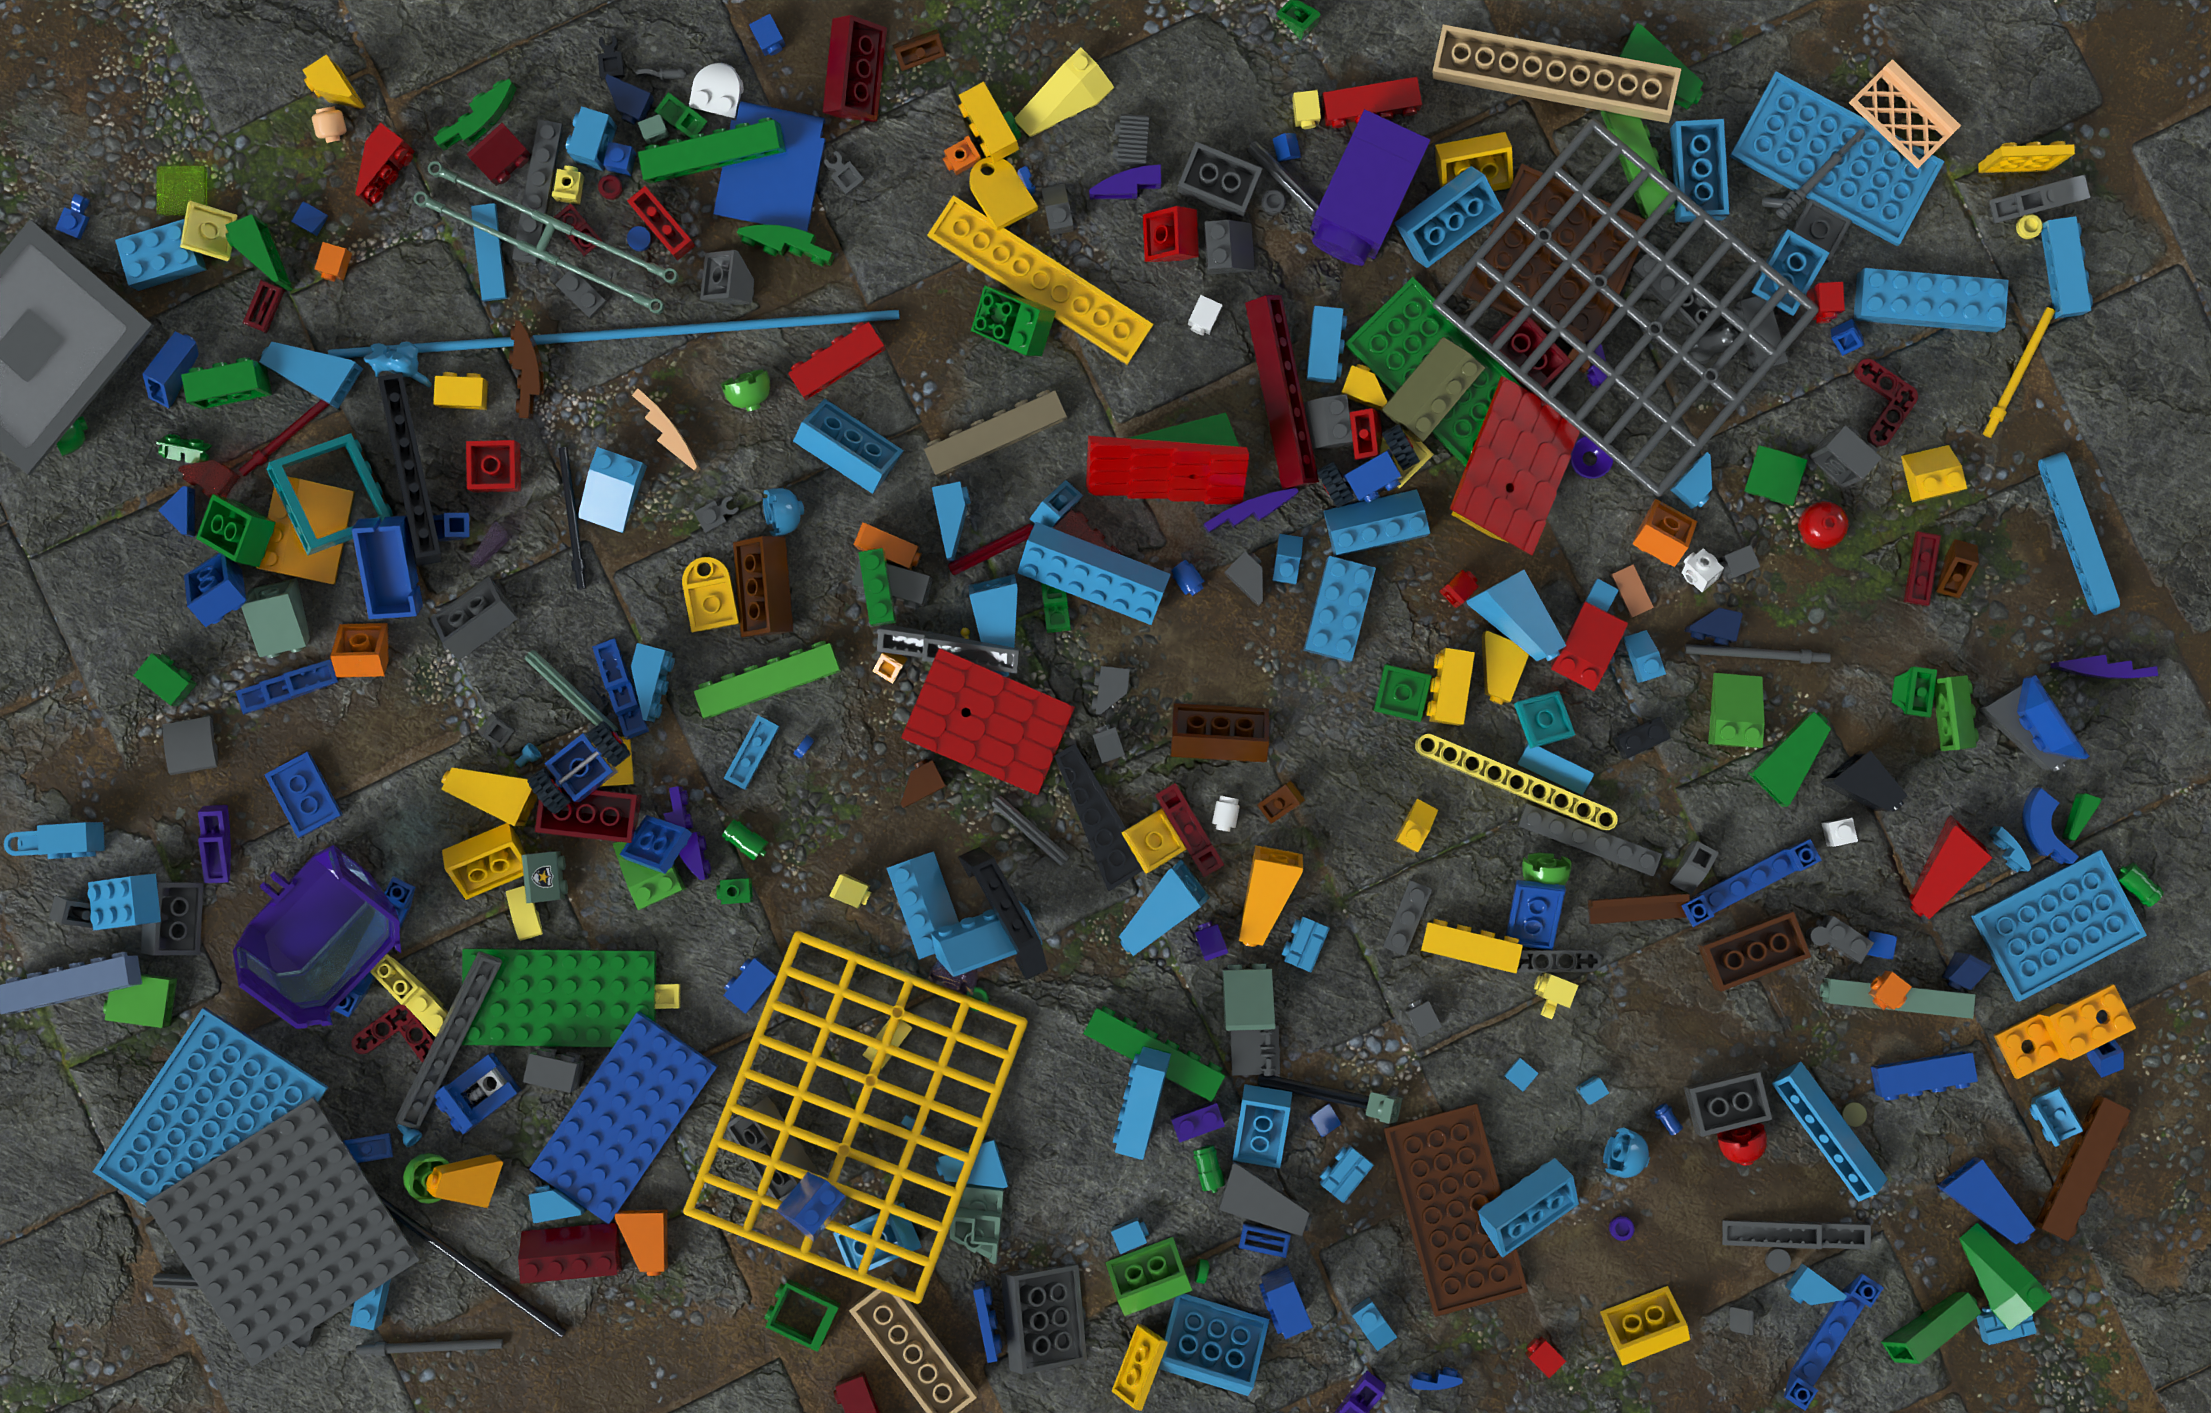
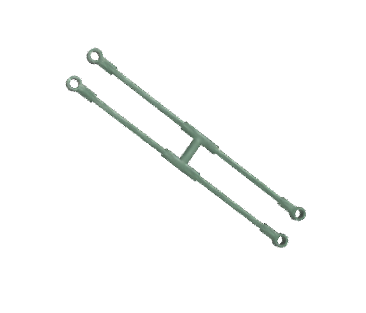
M433 161L428 165V172L434 177H442L454 183L458 182L532 216L533 219L546 224V227L537 246H534L445 207L444 204L431 199L426 193L421 191L414 195V202L422 208L428 207L439 213L448 214L516 245L518 249L548 263L562 266L630 297L634 302L649 308L654 314H661L664 311V304L659 299H650L639 293L635 294L561 260L560 257L545 250L555 229L645 267L647 271L662 277L669 284H674L678 281L679 275L674 269H666L652 262L648 263L575 230L573 226L538 210H531L459 177V174L444 168L437 161ZM435 166H439V171L437 173H433V168ZM421 196H425V201L423 203H419V198ZM673 272L674 278L668 280L667 275ZM655 303H660L658 310H653Z

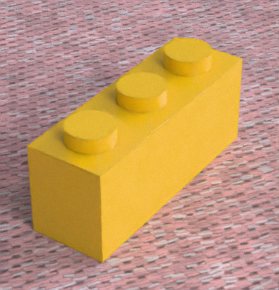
M984 82L959 94L961 104L958 107L963 117H969L972 123L969 124V127L975 138L978 136L981 138L983 143L980 144V147L986 157L991 156L995 163L1019 150L1015 136Z

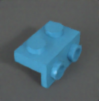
M2059 1086L2032 1098L2031 1107L2029 1108L2033 1118L2036 1121L2039 1120L2044 1127L2042 1132L2048 1142L2052 1141L2055 1147L2059 1146L2062 1140L2083 1132L2082 1124Z

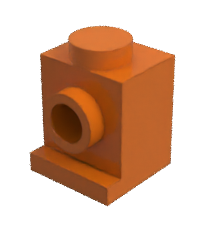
M969 135L964 140L944 150L946 157L942 158L949 171L953 169L956 176L973 167L981 160ZM959 152L964 153V157L961 159L956 157V154Z

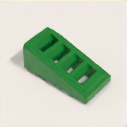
M2077 793L2075 795L2062 839L2071 841L2077 839L2101 803V798L2086 793Z

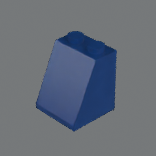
M807 1172L776 1211L814 1242L846 1204V1197L827 1180Z

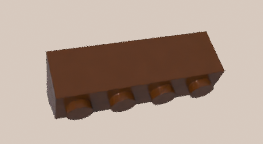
M760 536L733 542L741 637L793 632L785 536Z
M1173 704L1171 757L1267 762L1269 709Z

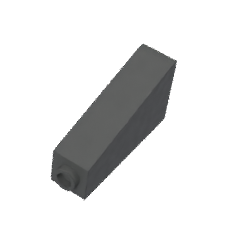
M2023 683L2017 684L1978 708L1980 713L2043 770L2057 771L2067 765L2065 761L2070 758L2044 753L2037 749L2032 741L2034 737L2030 731L2024 729L2020 724V716L2017 713Z
M1232 1160L1225 1182L1226 1185L1218 1205L1219 1210L1299 1236H1303L1304 1230H1309L1312 1217H1309L1308 1209L1240 1163Z

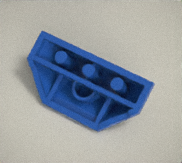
M2036 675L2025 677L2023 679L2017 713L2020 716V724L2024 729L2029 730L2034 737L2032 741L2037 749L2044 753L2076 760L2090 757L2040 683Z

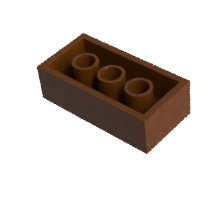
M1794 911L1781 912L1697 945L1713 987L1720 992L1811 957Z

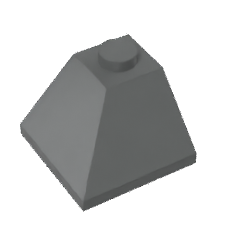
M729 250L705 253L700 300L735 305L752 303L754 278L739 252Z

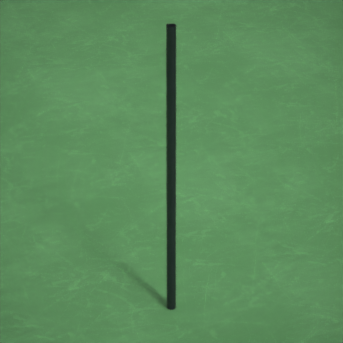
M378 1194L392 1217L559 1338L564 1336L567 1331Z

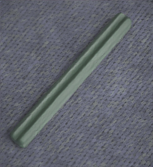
M531 650L525 656V660L595 726L605 721L617 733L618 728L535 650Z

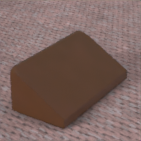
M937 29L893 44L902 71L947 56Z

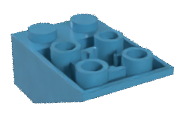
M637 643L631 664L643 720L655 722V719H659L662 712L660 700L661 696L667 692L669 682L666 681L668 672H671L673 669L675 658H672L673 653Z

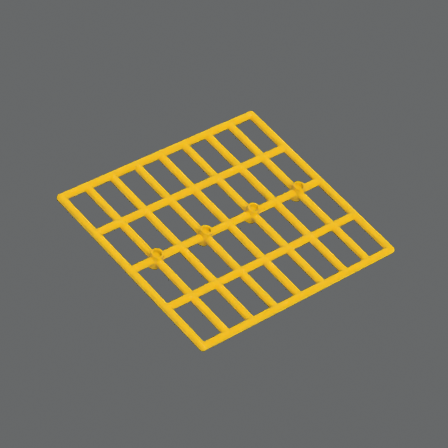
M796 931L683 1209L684 1214L913 1303H921L1027 1027V1019L801 931ZM801 942L848 960L839 985L791 967ZM857 964L904 981L895 1006L848 989ZM787 976L835 994L825 1019L778 1001ZM913 985L961 1003L951 1028L904 1010ZM843 998L891 1016L882 1040L834 1023ZM969 1007L1017 1025L1007 1050L960 1032ZM774 1010L821 1028L812 1053L764 1035ZM900 1020L947 1037L938 1062L891 1045ZM830 1032L878 1050L869 1074H864L820 1057ZM956 1041L1004 1059L994 1084L947 1066ZM760 1044L808 1062L798 1087L750 1069ZM887 1053L934 1071L925 1097L877 1078ZM817 1066L864 1084L855 1109L807 1091ZM943 1075L991 1093L982 1118L934 1100ZM746 1078L794 1096L784 1122L736 1104ZM873 1088L921 1106L912 1131L864 1113ZM803 1100L851 1118L842 1143L794 1126ZM930 1109L978 1127L968 1153L920 1135ZM732 1113L780 1131L771 1156L723 1138ZM860 1122L908 1140L898 1165L850 1147ZM789 1135L836 1152L837 1155L828 1178L815 1173L812 1174L827 1180L845 1196L881 1209L871 1235L833 1220L826 1227L828 1230L867 1244L858 1270L811 1253L810 1249L813 1241L806 1235L801 1248L752 1230L762 1204L777 1210L783 1202L766 1195L775 1170L800 1179L809 1172L780 1160ZM917 1144L964 1162L955 1187L907 1169ZM718 1148L767 1166L757 1191L709 1173ZM846 1157L894 1174L885 1200L837 1182ZM903 1178L951 1196L942 1222L894 1204ZM705 1182L753 1200L743 1226L695 1208ZM890 1213L938 1231L928 1257L880 1239ZM876 1248L925 1266L915 1292L867 1274Z

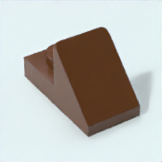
M1289 781L1262 800L1257 806L1272 824L1300 805L1305 799L1294 784Z

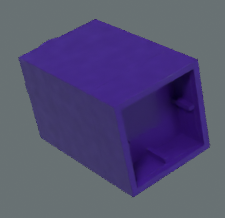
M1364 109L1315 213L1310 230L1316 232L1312 239L1313 244L1323 252L1353 265L1363 266L1368 257L1375 259L1430 139Z

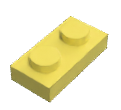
M680 984L655 985V1009L680 1008Z

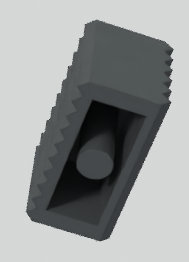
M1121 114L1120 121H1115V135H1119V143L1114 144L1113 158L1117 159V166H1146L1149 116Z

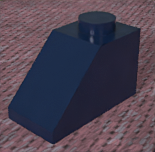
M607 74L605 79L615 106L622 116L621 119L632 125L645 120L654 102L651 93Z
M1955 952L1942 978L1948 980L1947 985L1955 990L1961 991L1962 988L1971 990L1990 970L1991 965L1970 954Z

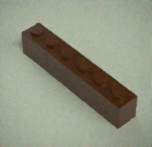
M2095 1096L2082 1123L2084 1130L2077 1134L2034 1223L2035 1226L2066 1241H2069L2075 1235L2078 1228L2077 1222L2088 1208L2087 1201L2098 1187L2097 1180L2101 1172H2104L2109 1164L2108 1157L2119 1143L2118 1136L2121 1130L2129 1123V1113L2131 1110L2105 1097Z

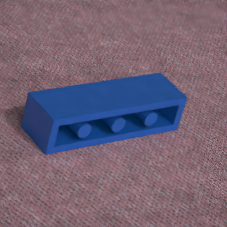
M1969 1051L1871 1066L1875 1094L1884 1097V1100L1899 1099L1900 1094L1908 1093V1096L1923 1095L1924 1090L1930 1089L1932 1092H1943L1947 1090L1946 1087L1954 1085L1956 1088L1970 1087V1083L1978 1082L1974 1056Z

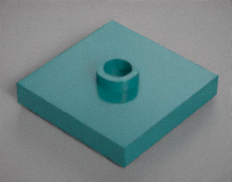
M1559 690L1521 700L1514 704L1530 749L1576 735Z

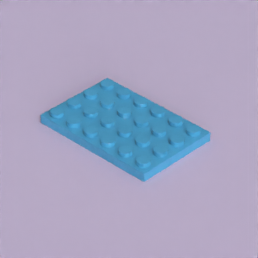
M2101 849L1971 915L2017 1002L2147 936Z

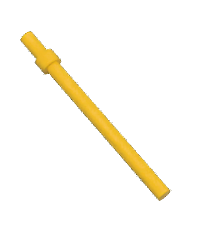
M2049 307L2045 309L1997 406L1993 407L1989 415L1990 420L1983 432L1984 436L1992 438L1999 422H2002L2007 414L2005 410L2055 313L2054 309Z

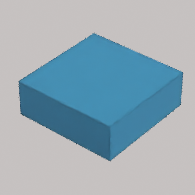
M1519 1057L1504 1076L1521 1091H1524L1539 1073Z

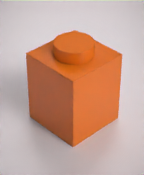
M323 242L315 270L321 273V278L333 282H335L336 278L344 280L352 253L346 248Z

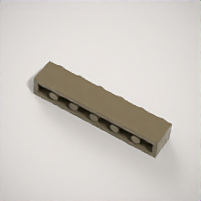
M1045 390L1036 395L1037 399L1030 402L1027 399L1016 403L1014 405L1015 408L1006 412V409L994 413L993 418L988 421L980 419L973 422L970 429L965 431L958 429L949 434L950 437L943 441L938 438L927 443L928 447L924 451L936 477L943 476L1066 421L1067 416L1056 391L1050 392Z

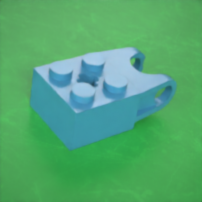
M103 822L38 825L37 831L13 832L7 835L4 840V848L12 856L47 854L48 859L96 856V851H105ZM14 837H18L19 851H14L10 846L11 840Z

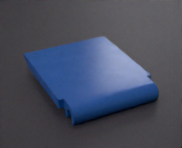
M741 101L736 121L731 120L729 130L736 129L735 126L741 123L753 125L757 124L759 119L772 118V120H776L781 124L786 152L722 167L713 214L763 225L787 226L807 232L826 142L825 138H822L823 124L826 123V119Z

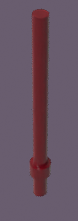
M323 400L317 402L262 450L258 449L253 453V458L238 470L242 475L247 476L258 465L262 466L265 464L271 454L330 404Z

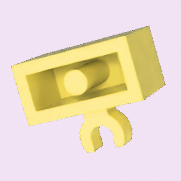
M1543 972L1542 976L1539 975L1534 985V989H1536L1535 994L1547 999L1540 1015L1552 1019L1557 1003L1570 1008L1579 985Z

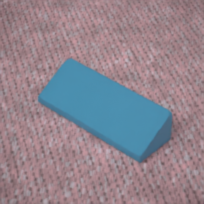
M1528 742L1517 763L1580 795H1583L1594 776L1593 772L1541 747L1530 749Z

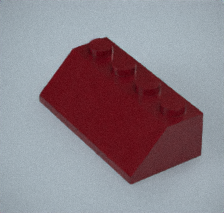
M853 15L832 19L823 113L842 119L877 121L887 27Z
M595 790L581 802H574L570 797L571 802L556 814L549 811L542 801L539 800L535 832L632 843L639 820L642 795Z
M617 1222L521 1231L518 1256L520 1284L618 1275L622 1271Z

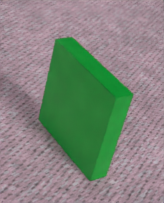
M1385 664L1373 711L1421 722L1432 675Z

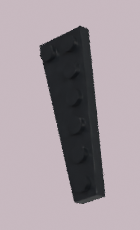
M1073 744L1055 755V759L1108 891H1111L1144 870L1122 835V832L1127 830L1076 744Z

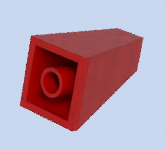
M1952 815L1947 818L1909 897L1913 904L1910 906L1911 909L1920 917L1925 915L1930 919L1992 859L1988 848Z

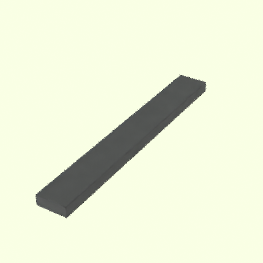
M478 952L395 1118L396 1124L419 1130L435 1098L434 1095L437 1094L436 1092L439 1090L502 964L500 958Z

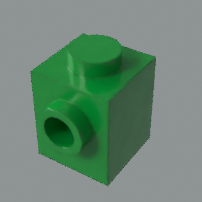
M752 878L720 880V885L716 886L717 899H721V904L753 902Z

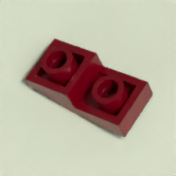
M571 203L553 217L573 226L575 230L602 241ZM566 234L583 256L596 247V245L579 237Z

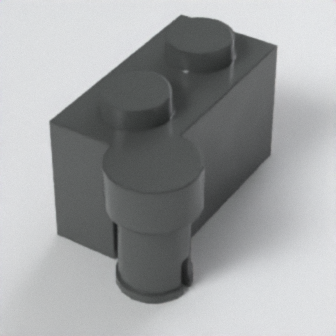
M1826 915L1819 926L1808 928L1805 933L1806 939L1810 940L1812 944L1818 946L1828 944L1853 962L1858 963L1863 961L1874 942L1847 924L1830 915Z

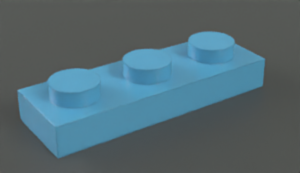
M758 715L724 779L746 790L780 726Z

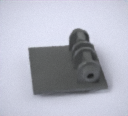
M1275 1026V1029L1231 1031L1232 1076L1260 1074L1273 1076L1274 1074H1280L1279 1026Z

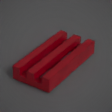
M260 280L243 324L267 333L285 289ZM268 287L269 289L264 298V301L261 304L255 322H251L256 312V309L259 305V302L262 298V295L265 291V288ZM274 291H276V292H275V295H274V297H273V299H272V302H271V304H270V307H269V309H268V311H267V314H266V316H265V318H264V321H263L262 325H260L261 322H262V319H263V317H264V315H265V312H266V310H267V308H268V305H269V303H270V301H271V298H272V296H273V294H274Z

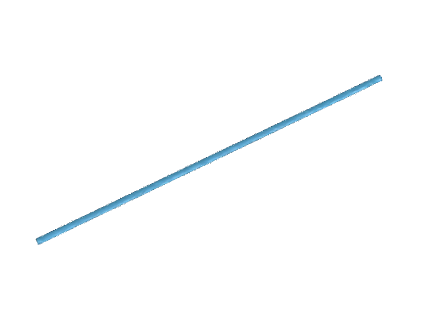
M899 310L545 334L533 335L536 344L539 345L900 319ZM511 337L416 343L414 345L417 347L418 353L511 347L514 346V340H511ZM388 345L387 347L395 350L399 345ZM371 347L328 350V355L341 358L365 357L373 353Z

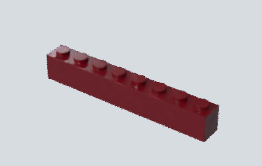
M1265 295L1245 303L1282 490L1301 488L1318 483L1319 479L1282 295Z

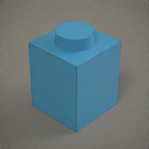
M1138 1217L1111 1228L1112 1236L1120 1254L1147 1243L1148 1229L1144 1221L1139 1222Z

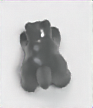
M1730 322L1724 323L1713 330L1707 331L1689 353L1691 352V355L1701 364H1706L1715 354L1724 352L1736 339L1738 333L1733 329L1734 326ZM1694 331L1688 333V335L1686 336V340Z

